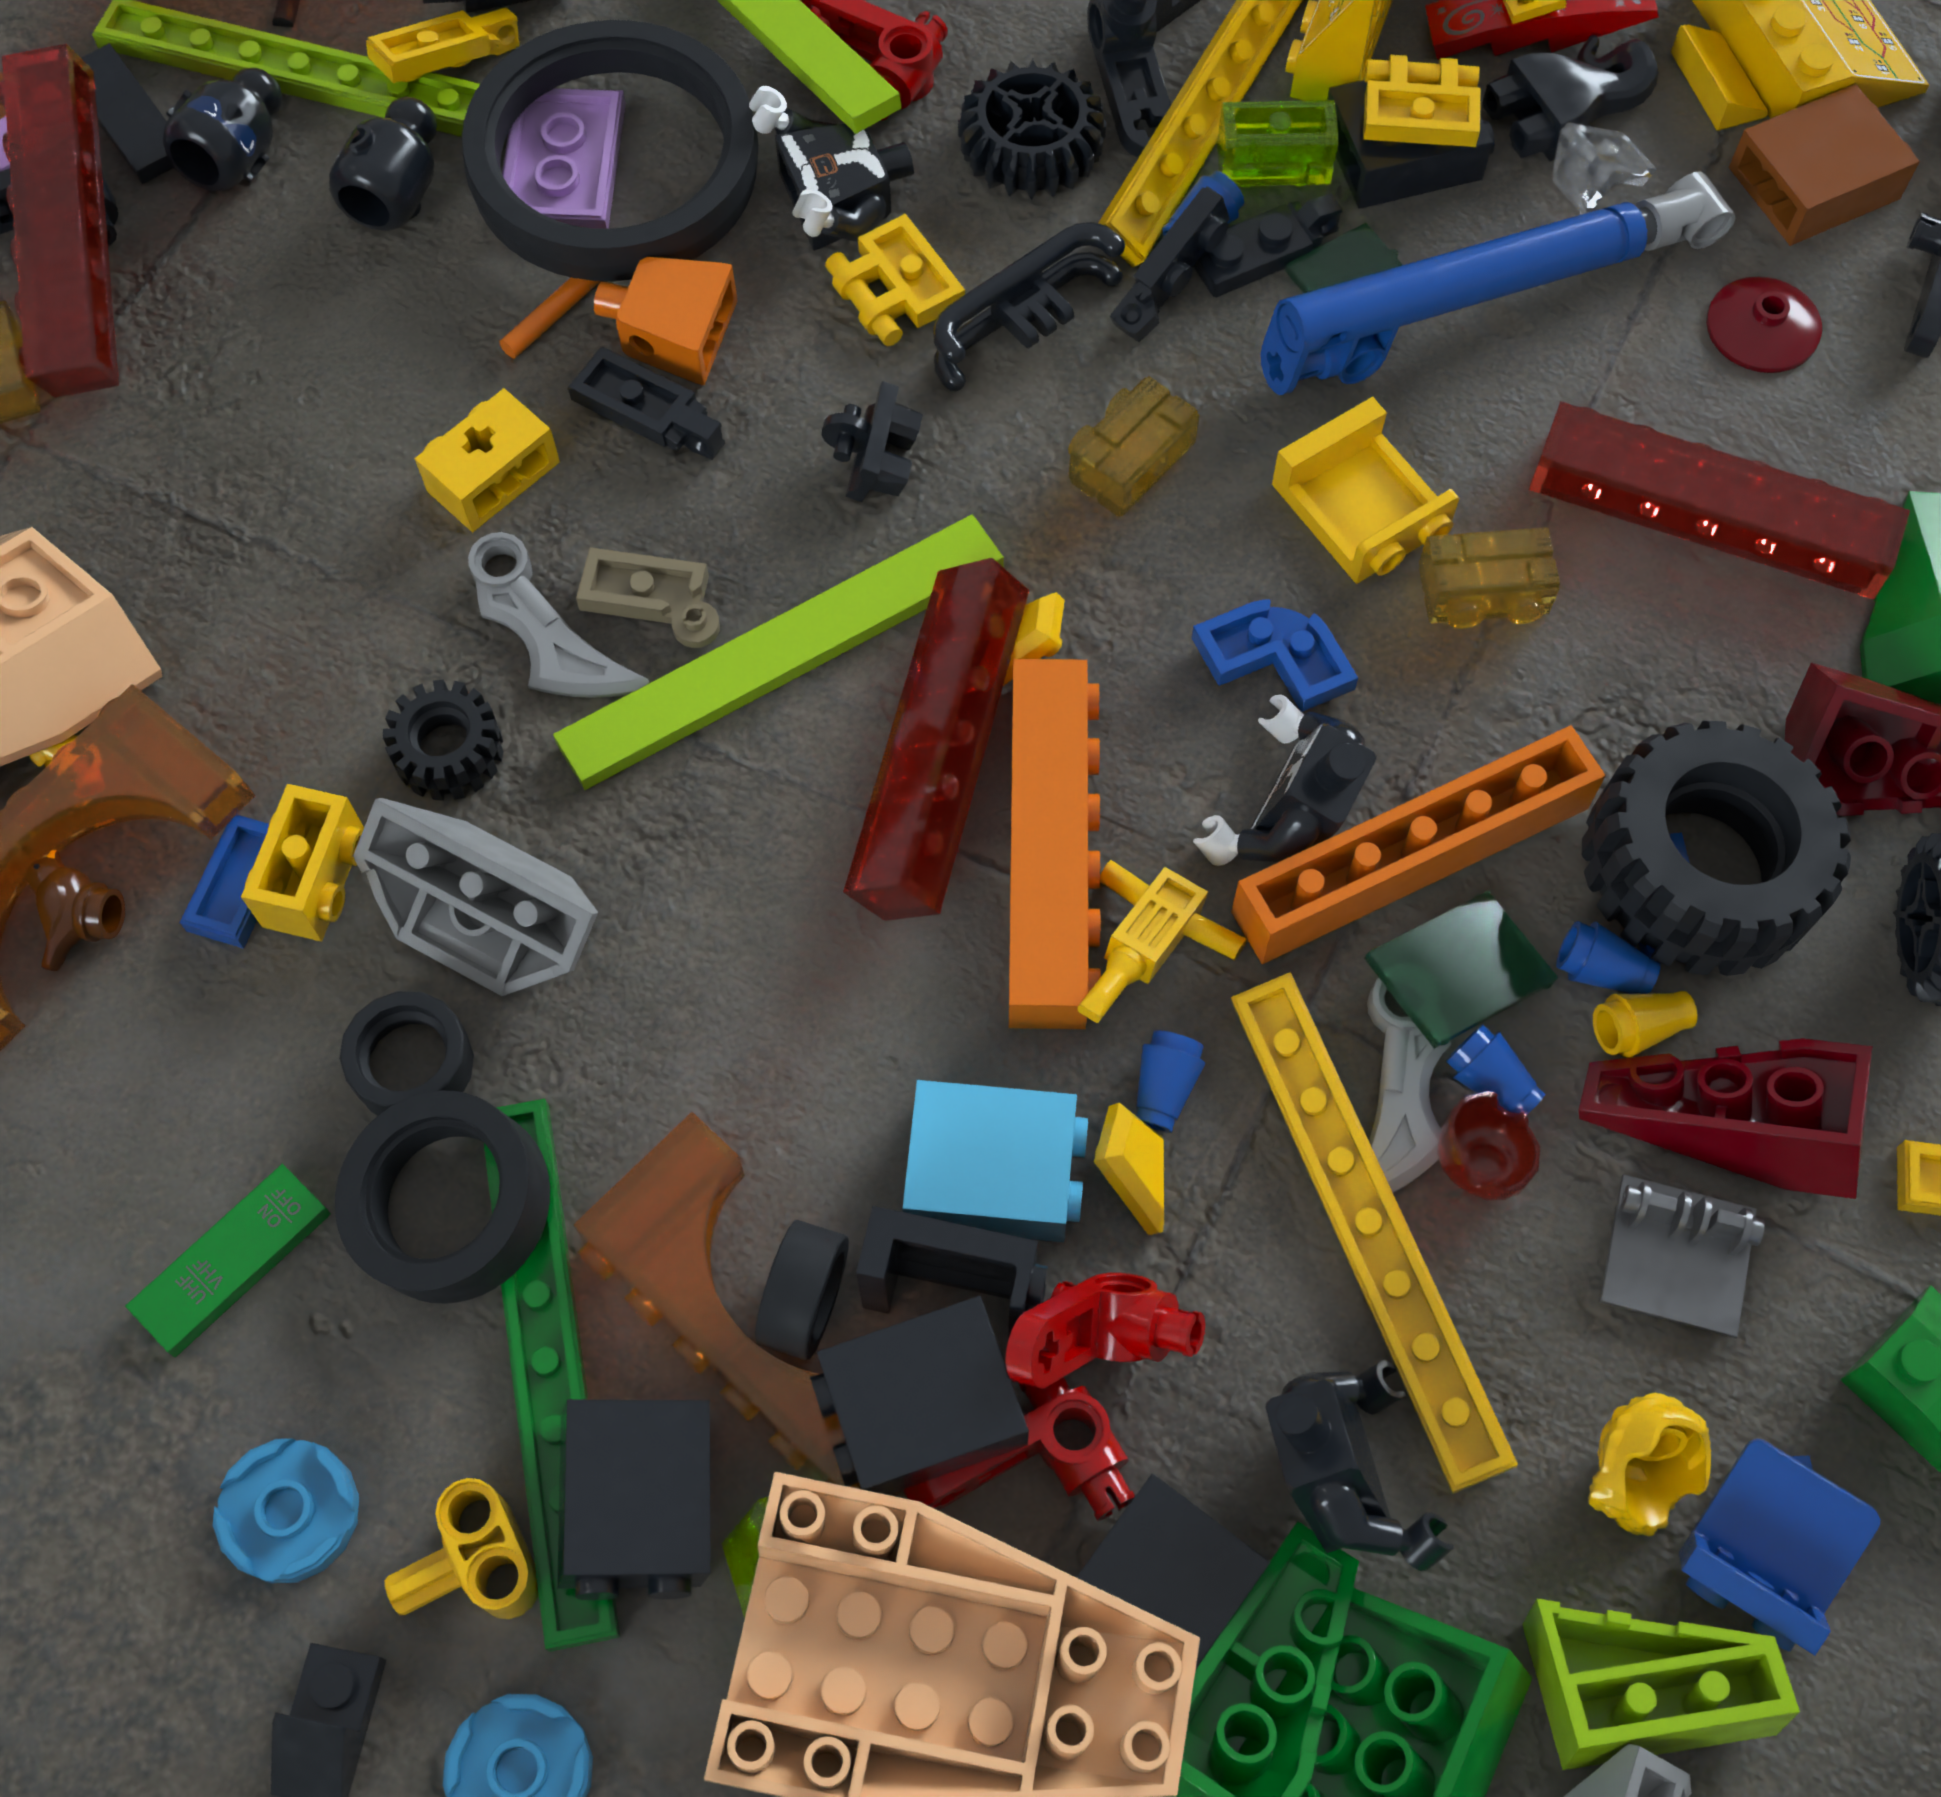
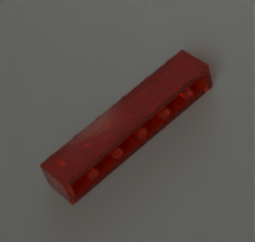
M66 43L2 56L3 80L0 81V99L6 110L7 132L3 135V148L10 162L11 185L7 187L6 194L8 205L14 215L15 238L11 240L10 248L13 261L18 268L19 291L15 294L14 302L16 312L22 322L23 345L20 346L18 353L20 366L26 378L54 398L119 386L94 71Z
M1561 401L1529 487L1530 491L1873 600L1895 567L1910 513L1908 509L1889 504L1877 497H1866L1831 486L1819 479L1805 478L1773 468L1761 461L1748 460L1715 450L1704 443L1683 440L1655 431L1646 425H1635L1600 414L1588 407H1577Z
M993 558L939 570L936 575L843 893L884 921L939 915L941 913L1030 591Z

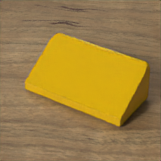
M1681 25L1673 43L1671 54L1716 130L1719 131L1766 118L1768 114L1767 108L1720 32L1693 25Z

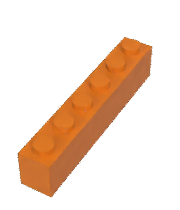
M1013 659L1009 1028L1086 1029L1087 1017L1079 1013L1077 1007L1101 977L1100 968H1088V947H1100L1101 931L1100 909H1088V889L1100 888V851H1088V831H1099L1100 794H1088V775H1099L1100 739L1088 738V720H1099L1100 689L1099 683H1088V660Z
M1570 725L1238 881L1231 913L1263 965L1589 809L1606 775L1573 726Z

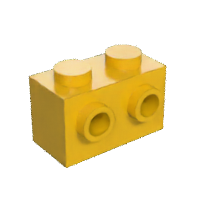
M292 784L286 785L276 812L270 820L267 834L254 866L247 876L245 888L241 895L242 900L262 928L322 942L329 923L337 921L340 917L345 902L344 884L352 865L357 866L353 855L364 829L348 797Z

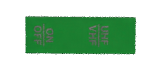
M282 1163L127 1303L125 1307L170 1355L176 1358L325 1221L331 1213Z

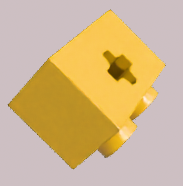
M505 388L488 401H483L476 405L464 420L443 436L436 437L430 441L424 451L414 458L427 492L472 533L560 463L551 429Z

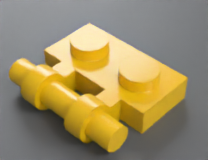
M1390 55L1389 60L1367 59L1365 68L1367 87L1364 102L1363 140L1476 147L1480 134L1481 88L1477 87L1480 73L1479 66L1458 65V59L1440 58L1439 64L1408 62V56Z
M906 213L858 237V248L862 257L849 262L842 252L832 254L825 263V267L833 276L832 285L842 299L851 300L859 311L858 319L869 334L877 335L885 346L896 344L903 336L901 328L894 321L896 318L906 313L918 329L936 320L938 315L948 305L965 295L964 287ZM880 279L888 292L876 297L868 285Z

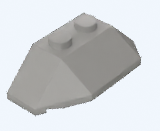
M384 798L375 799L353 855L361 873L366 872L373 895L397 940L500 996L514 993L574 971L598 914V911L574 879L560 870L467 821Z

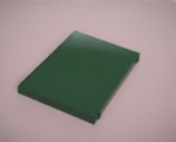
M1489 891L1477 894L1471 900L1380 946L1373 947L1364 957L1434 1049L1447 1045L1455 1037L1541 990L1551 988L1558 979V976Z

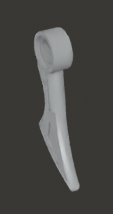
M504 532L490 533L481 537L472 546L468 555V564L476 583L482 618L507 626L525 643L531 662L528 683L530 689L570 697L600 698L625 696L650 683L648 678L621 666L597 651L570 628L530 582L532 564L528 552L520 539ZM496 555H510L517 561L514 569L504 576L495 577L484 571L486 563Z
M1408 966L1394 967L1383 972L1374 983L1367 1000L1368 1014L1373 1024L1385 1033L1378 1104L1369 1143L1393 1193L1421 1176L1453 1145L1438 1125L1429 1099L1430 1079L1434 1067L1451 1043L1435 1008L1437 1004L1436 989L1431 980L1420 970ZM1393 987H1404L1411 990L1419 1001L1418 1012L1410 1017L1394 1015L1385 1004V992Z

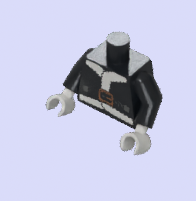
M768 86L758 88L749 103L750 109L756 112L752 118L756 131L767 134L775 127V131L778 134L775 135L779 174L794 206L792 214L799 218L813 251L824 248L840 239L858 242V237L872 231L881 220L887 218L892 212L890 182L914 175L912 157L905 142L877 150L867 128L855 134L845 123L834 124L811 120L789 108L786 109V101L781 93Z
M1280 694L1271 697L1269 701L1280 712L1270 720L1259 718V723L1283 744L1290 743L1298 737L1300 740L1293 747L1251 828L1243 829L1239 835H1236L1221 816L1214 815L1202 822V826L1210 836L1203 839H1194L1195 845L1213 865L1221 866L1230 862L1237 854L1242 860L1278 863L1331 838L1344 823L1377 759L1374 751L1365 747L1364 738L1358 729L1342 719L1315 712L1304 714L1284 695Z

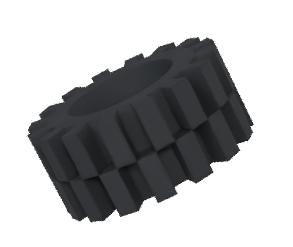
M433 680L434 691L426 693L421 683L413 687L417 698L410 701L402 694L395 701L401 713L388 711L385 720L390 729H383V740L387 746L385 749L399 778L406 786L410 784L414 793L423 797L428 789L433 800L444 801L445 790L450 789L454 800L465 797L462 787L470 784L475 792L484 787L480 778L482 773L491 779L498 771L494 760L502 761L504 751L500 744L503 742V738L488 701L485 703L479 691L473 688L469 693L465 683L454 681L452 690L449 691L444 680ZM459 725L466 730L465 742L450 754L429 756L421 750V743L424 737L437 727Z

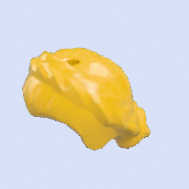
M1655 1392L1643 1397H1634L1628 1405L1617 1407L1611 1419L1602 1429L1597 1451L1600 1470L1593 1476L1592 1484L1589 1486L1588 1503L1595 1510L1602 1511L1608 1518H1614L1619 1527L1634 1535L1654 1536L1658 1529L1666 1528L1669 1524V1512L1675 1508V1504L1681 1498L1689 1494L1700 1495L1708 1487L1711 1470V1442L1706 1421L1693 1410L1685 1407L1676 1398Z

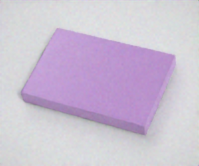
M554 88L531 103L516 119L508 132L502 176L513 192L531 208L554 220L579 227L609 229L626 105L623 91Z

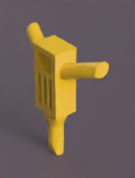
M1110 860L1100 875V883L1133 904L1134 907L1111 935L1104 959L1107 960L1106 971L1079 1004L1077 1011L1092 1021L1099 1023L1126 986L1138 980L1149 984L1184 936L1234 961L1242 952L1247 938L1200 915L1208 891L1167 867H1164L1152 884L1148 885Z

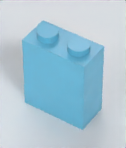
M917 1080L903 1212L1026 1239L1064 1242L1066 1221L1080 1222L1083 1182L1070 1181L1072 1157L1085 1158L1088 1118L1075 1117L1077 1094Z

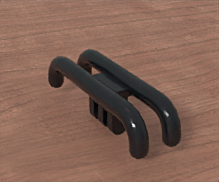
M1093 222L1077 223L1062 230L948 305L938 315L933 328L934 344L937 348L934 356L935 372L942 384L950 391L957 392L961 390L966 383V377L957 366V363L964 359L967 349L1002 326L1024 347L1029 349L1039 342V335L1036 329L1043 336L1047 337L1057 330L1054 318L1062 325L1074 319L1073 308L1056 290L1075 277L1091 275L1099 278L1108 286L1118 285L1123 277L1122 270L1106 256L1093 252H1081L1066 258L1063 257L1081 246L1098 247L1108 256L1118 257L1125 249L1123 238L1106 225Z

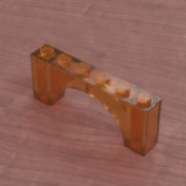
M131 684L119 697L105 704L98 717L74 741L62 746L54 755L52 762L27 786L13 793L8 799L6 806L0 811V948L10 913L28 884L26 878L27 868L34 861L46 857L51 850L60 852L71 843L98 829L116 823L142 819L176 822L188 826L212 840L256 795L232 767L136 686ZM0 976L1 1051L26 1025L17 1017L9 1005Z
M691 1112L573 1224L582 1242L585 1244L577 1253L601 1279L606 1281L615 1274L631 1290L624 1297V1300L650 1327H653L659 1320H662L678 1336L671 1346L695 1372L700 1375L709 1367L726 1384L719 1394L746 1422H749L757 1414L775 1432L768 1440V1443L793 1469L798 1471L806 1463L825 1482L845 1486L832 1445L843 1442L845 1439L837 1415L824 1419L822 1417L810 1377L818 1375V1373L789 1365L760 1348L734 1323L717 1296L711 1263L714 1230L727 1198L737 1184L745 1177L739 1155L699 1117ZM859 1483L849 1486L851 1488L861 1489ZM902 1490L889 1495L896 1497Z

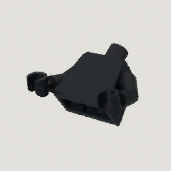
M1383 1360L1356 1377L1350 1372H1311L1302 1374L1288 1382L1283 1388L1281 1395L1269 1399L1265 1403V1408L1290 1495L1326 1553L1346 1548L1395 1556L1400 1551L1404 1559L1419 1571L1430 1569L1454 1549V1546L1444 1543L1437 1538L1448 1526L1445 1519L1434 1512H1427L1407 1529L1402 1528L1397 1519L1390 1517L1361 1417L1355 1407L1357 1403L1363 1411L1373 1415L1402 1399L1406 1395L1405 1391L1395 1392L1383 1380L1397 1371L1396 1366L1390 1361Z

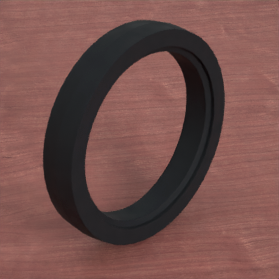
M602 20L573 24L553 30L521 45L502 59L483 79L470 101L464 119L462 146L467 183L478 210L490 230L506 247L524 260L559 275L591 281H623L632 279L639 261L645 257L693 260L717 244L732 229L747 207L753 193L757 176L758 133L753 126V112L749 107L750 101L743 84L730 66L713 50L692 37L664 26L631 20ZM603 73L647 75L670 82L684 89L704 104L717 121L724 141L721 157L716 169L695 196L676 210L655 220L623 228L600 229L574 226L549 218L531 208L513 192L500 171L501 151L510 128L520 114L540 96L559 85L585 76Z

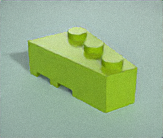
M1544 1599L1535 1600L1522 1624L1562 1770L1604 1764L1627 1744L1637 1745L1654 1755L1775 1736L1800 1712L1774 1636L1681 1621L1676 1626L1632 1619L1631 1613L1607 1610L1605 1614L1563 1608L1560 1607V1602Z

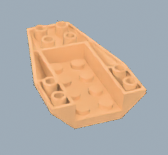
M33 527L0 536L1 767L65 741L162 677L161 668L113 594Z
M774 1472L758 1542L759 1559L729 1691L727 1699H722L704 1781L778 1797L1177 1796L1200 1637L919 1501Z

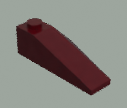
M1811 662L1786 717L1784 741L1794 747L1790 752L1803 763L1809 759L1821 771L1822 775L1818 780L1824 788L1832 786L1842 805L1836 814L1855 816L1864 815L1866 810L1897 809L1901 814L1922 813V808H1941V705L1863 677Z
M1800 1038L1779 1041V1050L1741 1054L1738 1046L1715 1048V1057L1680 1061L1672 1054L1667 1053L1589 1062L1579 1106V1119L1784 1190L1856 1199L1873 1046Z

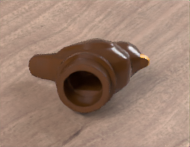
M51 850L46 857L34 861L27 868L26 878L30 889L36 895L39 917L47 938L45 953L41 963L43 969L58 971L70 949L81 939L88 942H97L101 939H113L118 935L125 918V901L119 890L108 888L104 883H91L88 876L76 868L66 867L61 861L57 850Z

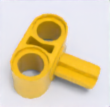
M473 1478L455 1481L443 1491L437 1501L435 1515L444 1548L389 1575L384 1580L387 1597L399 1615H407L460 1587L463 1588L474 1604L494 1617L502 1619L522 1616L532 1608L539 1596L535 1563L510 1506L491 1485L480 1479ZM478 1500L489 1501L491 1510L485 1526L470 1534L462 1533L459 1520L465 1507ZM501 1565H516L519 1576L513 1592L498 1600L490 1599L486 1586L492 1571Z

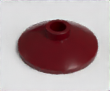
M1746 277L1727 284L1714 296L1706 317L1709 337L1719 352L1738 366L1756 372L1778 373L1802 365L1813 355L1822 336L1821 317L1809 297L1795 286L1769 277Z

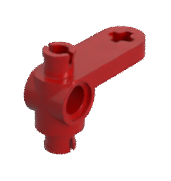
M800 0L859 56L872 61L870 66L899 92L901 109L907 108L911 102L920 100L929 94L934 84V70L943 58V50L940 43L948 35L947 26L939 16L934 15L929 24L925 25L930 18V12L928 11L921 12L915 22L864 0Z
M1103 1273L1094 1275L1077 1285L1069 1281H1062V1283L1056 1285L1050 1299L1025 1311L1015 1322L1007 1343L1006 1370L1009 1378L1014 1382L1037 1388H1046L1095 1358L1116 1362H1134L1145 1359L1160 1362L1168 1355L1169 1351L1193 1357V1354L1196 1355L1199 1352L1203 1343L1205 1317L1203 1313L1198 1311L1190 1312L1179 1309L1178 1300L1173 1293L1157 1290V1284L1143 1276L1128 1273Z
M1064 1377L1047 1386V1388L1019 1384L1022 1392H1025L1035 1409L1024 1415L1029 1430L1027 1446L903 1490L907 1499L919 1501L931 1508L940 1510L1039 1453L1047 1466L1055 1472L1069 1497L1083 1492L1094 1511L1093 1515L1097 1521L1104 1520L1113 1515L1112 1510L1115 1509V1506L1118 1511L1122 1510L1136 1496L1129 1489L1119 1471L1128 1463L1129 1459L1110 1428L1109 1417L1105 1409L1091 1396L1086 1386L1071 1389ZM1079 1420L1090 1428L1093 1441L1084 1449L1068 1450L1057 1442L1054 1436L1055 1428L1063 1421ZM1107 1494L1110 1495V1497L1112 1498L1113 1502L1115 1503V1506L1113 1505L1112 1501L1110 1500V1498L1108 1497Z

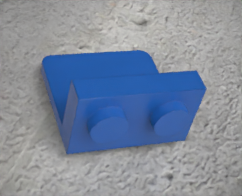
M1753 1439L1746 1444L1679 1551L1681 1571L1690 1576L1686 1581V1585L1704 1600L1721 1609H1725L1730 1601L1755 1617L1751 1626L1761 1635L1774 1636L1778 1647L1791 1652L1795 1644L1816 1656L1831 1632L1824 1613L1880 1526V1517L1871 1505L1763 1439Z

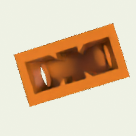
M645 257L639 261L629 287L605 281L599 283L594 297V312L598 316L616 319L621 348L628 357L693 383L705 385L738 301L733 266L719 262Z

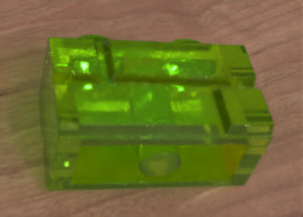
M1334 100L1222 102L1217 139L1218 170L1229 176L1237 186L1331 184L1338 148V129Z

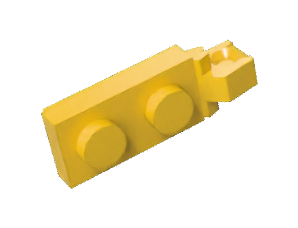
M507 7L470 17L464 10L368 37V40H366L368 58L393 83L415 81L426 73L447 67H462L469 64L471 60L490 54L499 56L519 47L518 19Z

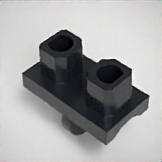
M882 381L879 386L876 403L868 405L864 419L860 418L862 410L859 406L847 404L843 413L829 415L824 420L821 435L828 445L835 448L833 457L837 461L848 462L851 454L855 453L845 497L862 502L870 489L899 497L908 482L912 466L911 460L884 450L886 443L910 450L919 433L923 414L895 403L899 389L896 385Z

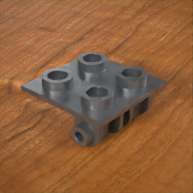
M1623 1174L1600 1303L1737 1338L1751 1245L1758 1246L1760 1244L1765 1222L1763 1219L1756 1218V1208Z

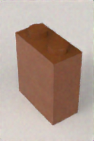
M1855 83L1744 129L1728 168L1789 246H1792L1900 200L1920 161L1914 155L1911 147L1899 137L1881 115L1878 107L1866 97Z

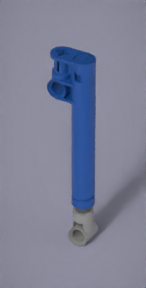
M1693 172L1675 182L1665 194L1638 201L1635 205L1629 202L1620 203L1280 300L1273 312L1261 348V366L1264 377L1269 387L1278 395L1293 392L1298 381L1314 376L1323 380L1338 375L1342 383H1358L1373 375L1382 366L1398 328L1401 326L1637 258L1644 250L1650 251L1685 240L1694 249L1705 248L1720 240L1731 229L1736 219L1735 214L1707 175L1703 172Z

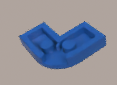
M1270 599L1248 603L1193 626L1191 639L1218 686L1273 664L1301 712L1351 692L1356 688L1358 676L1327 625L1315 613L1309 619L1305 615L1290 609L1270 607Z

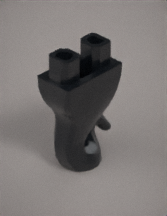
M1592 34L1582 46L1577 59L1553 53H1533L1511 59L1507 75L1487 84L1482 102L1483 107L1492 120H1499L1511 114L1517 117L1518 120L1512 123L1509 137L1512 147L1521 158L1543 152L1549 162L1577 146L1586 129L1596 119L1605 115L1631 110L1644 103L1652 94L1657 85L1659 71L1654 53L1649 46L1639 39H1630L1604 56L1595 58L1594 55L1598 50L1600 41L1596 34Z

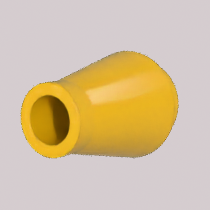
M1686 991L1655 994H1612L1606 999L1605 1003L1596 1006L1593 1012V1028L1598 1043L1606 1053L1610 1055L1620 1054L1623 1057L1631 1058L1680 1031L1693 1028L1697 1023L1698 1014L1693 998Z

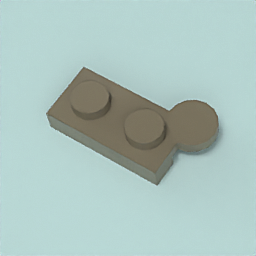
M589 548L576 596L580 611L672 624L676 640L690 648H701L711 644L720 632V619L716 609L709 603L703 602L709 579L707 564Z

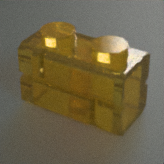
M1150 376L1145 377L1131 391L1127 388L1119 390L1108 404L1105 417L1094 428L1090 425L1083 426L1071 440L1068 447V454L1070 455L1069 479L1071 483L1091 498L1096 497L1099 504L1117 517H1123L1196 443L1200 417L1197 409L1179 396L1175 395L1173 397L1166 387Z
M1546 527L1427 536L1419 560V573L1422 589L1425 592L1424 600L1430 623L1448 622L1451 627L1462 629L1473 627L1484 619L1508 617L1512 623L1526 624L1549 614L1559 592L1560 580L1556 561L1553 559V547L1549 528Z

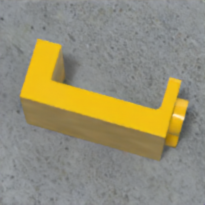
M1373 396L1279 450L1272 480V486L1355 584H1358L1374 573H1377L1379 576L1385 575L1395 569L1403 561L1406 554L1421 545L1431 547L1443 540L1453 528L1452 520L1460 499L1452 489L1437 496L1382 434L1387 412Z

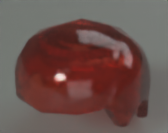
M1487 1091L1465 1095L1445 1118L1441 1128L1437 1154L1444 1173L1464 1191L1487 1201L1506 1200L1519 1195L1539 1171L1540 1145L1529 1127L1528 1116L1525 1113H1512L1499 1105L1497 1093Z

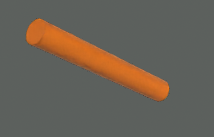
M570 277L499 341L503 351L513 359L518 357L601 281Z

